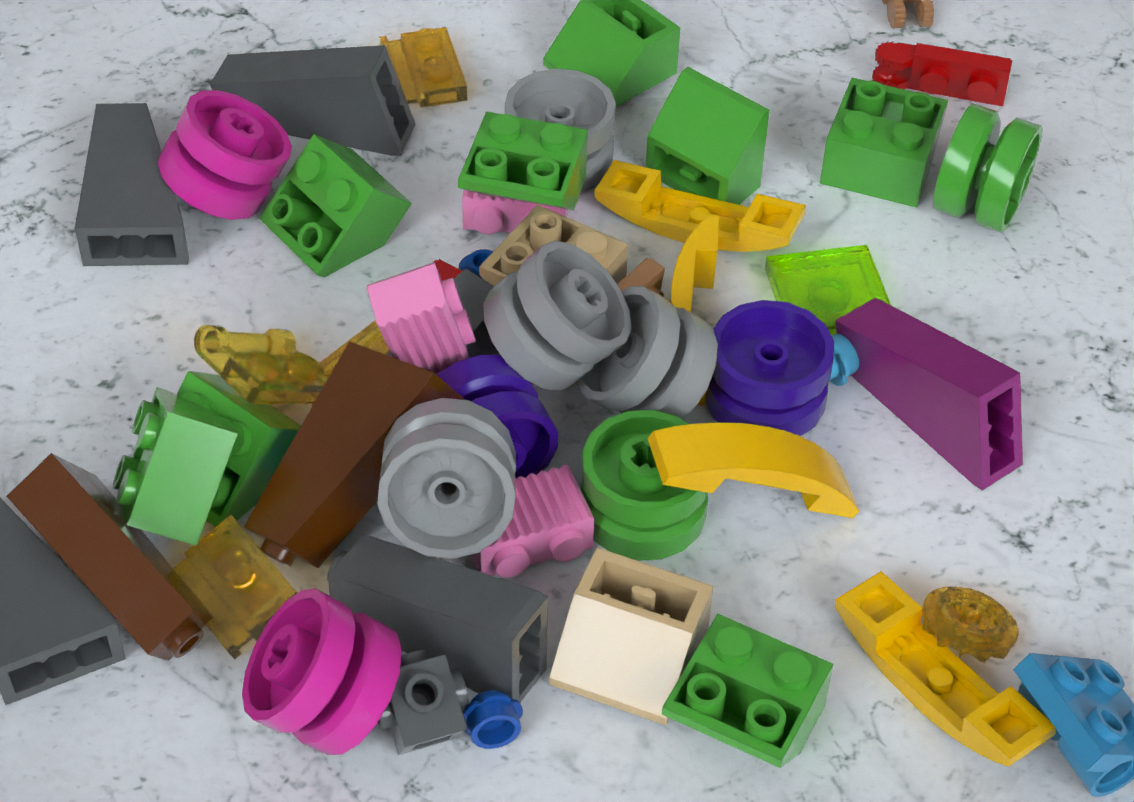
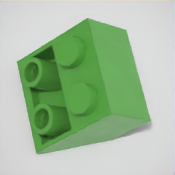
M580 0L543 57V66L549 70L557 68L577 70L598 78L611 90L617 107L677 73L680 27L642 0Z
M686 67L681 71L648 133L646 167L660 170L661 182L675 190L740 205L761 185L770 110L696 70Z
M851 78L826 138L820 184L917 208L928 178L948 100L933 97L922 92H912L882 85L876 81Z
M486 111L458 178V188L474 193L574 211L586 178L588 129Z
M313 134L259 219L318 276L326 277L384 246L412 203L353 149Z
M188 371L177 395L230 420L238 433L206 519L207 522L218 530H227L256 506L301 425L229 376Z
M156 387L152 401L143 400L138 408L132 428V434L139 435L132 457L127 455L121 457L114 476L113 488L119 490L117 503L121 504L127 526L197 546L238 433L230 420L168 390Z
M717 613L664 703L662 715L776 767L782 768L801 753L825 707L834 664Z

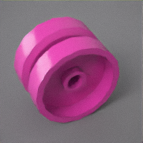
M207 90L190 96L179 117L176 130L171 132L161 151L157 164L163 180L176 195L189 205L216 217L230 220L248 219L261 209L270 193L272 181L279 177L290 158L292 145L287 132L278 121L258 105L235 94L219 90Z
M316 588L301 590L284 602L268 621L253 648L245 670L242 688L244 711L254 721L279 733L292 732L302 744L326 755H342L359 745L377 725L392 698L401 665L402 648L398 634L384 623L362 612L352 613V609L343 602Z

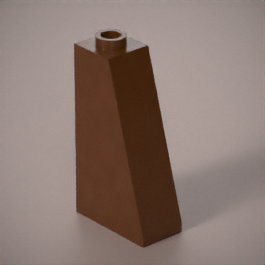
M349 341L245 523L244 528L264 540L259 550L276 561L291 567L297 558L319 568L378 501L384 440L396 419L420 403L439 398L464 400V398L434 372Z
M51 453L6 496L148 655L169 661L173 656L175 658L184 656L201 641L204 636L202 628L213 616L141 529L127 526L121 504L117 503L116 498L96 475Z

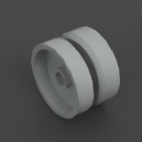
M557 68L537 71L519 79L507 93L505 114L588 129L586 178L581 191L600 183L613 161V130L616 102L611 90L598 78L577 70Z
M552 241L538 248L523 261L518 271L508 274L489 291L483 303L484 323L492 343L503 359L525 380L547 390L561 391L573 385L592 370L594 364L607 358L625 344L632 329L628 305L621 289L609 272L589 253L571 243Z
M630 286L622 290L630 310L632 328L627 342L607 358L594 364L592 370L577 381L578 389L587 399L608 410L619 411L620 413L636 410H656L684 419L694 410L708 389L715 370L718 343L714 329L702 318L684 308L675 307L666 298L643 286Z
M439 398L417 404L396 419L384 440L377 505L385 527L403 546L428 557L455 559L479 553L498 540L513 518L516 497V451L509 430L492 411L469 400Z

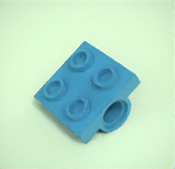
M1029 653L1013 669L1022 681L1018 693L1046 716L1056 728V734L1051 739L1058 741V749L1090 794L1094 797L1105 796L1131 782L1134 779V703L1123 690L1125 683L1121 675L1110 664L1100 659Z

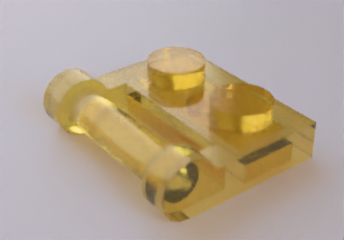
M203 325L195 333L194 348L196 353L250 404H314L328 380V377L320 371L321 365L318 361L296 350L295 337L287 329H269L265 333L229 332L221 325Z

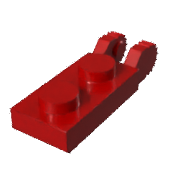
M887 41L886 43L882 42L876 48L875 61H877L879 66L873 70L872 81L903 90L909 88L929 94L1003 106L1012 60H1010L1011 58L922 43L912 45Z

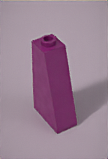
M876 297L835 320L836 334L846 337L858 355L859 368L851 376L974 486L984 490L1023 465L1020 372Z

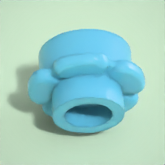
M833 334L831 336L834 340V360L829 381L836 386H843L847 383V377L858 370L859 359L855 348L846 337L841 334Z

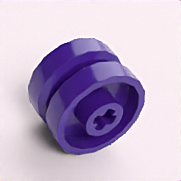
M769 300L741 304L722 315L713 328L718 343L715 370L706 391L705 400L713 418L718 423L754 424L784 430L799 436L813 429L825 411L828 381L831 378L834 360V340L825 323L809 310L788 302Z
M479 355L461 360L436 374L460 394L464 400H469L492 411L509 430L516 451V479L519 476L526 478L530 473L537 475L541 470L544 471L549 466L558 449V430L547 410L538 399V393L533 384L525 380L510 367L501 355Z

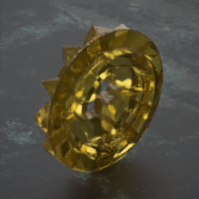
M942 587L930 592L922 605V616L924 617L922 629L928 634L937 636V646L951 647L957 650L959 658L964 654H970L983 663L991 656L1005 659L1011 647H1014L1018 639V626L1010 612L995 599L980 591L962 587Z

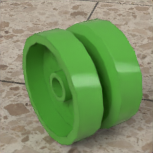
M972 103L962 115L943 159L935 187L933 208L961 218L972 208L976 201L975 218L977 224L1004 233L1009 227L1030 183L1042 139L1043 128L1039 124L1016 117L1004 128L999 137L1001 121L998 112Z
M636 410L607 418L589 434L582 450L581 491L594 517V542L607 551L637 561L662 560L684 551L700 536L707 516L708 493L663 485L647 439L655 430L688 425L689 423L678 416L656 410Z

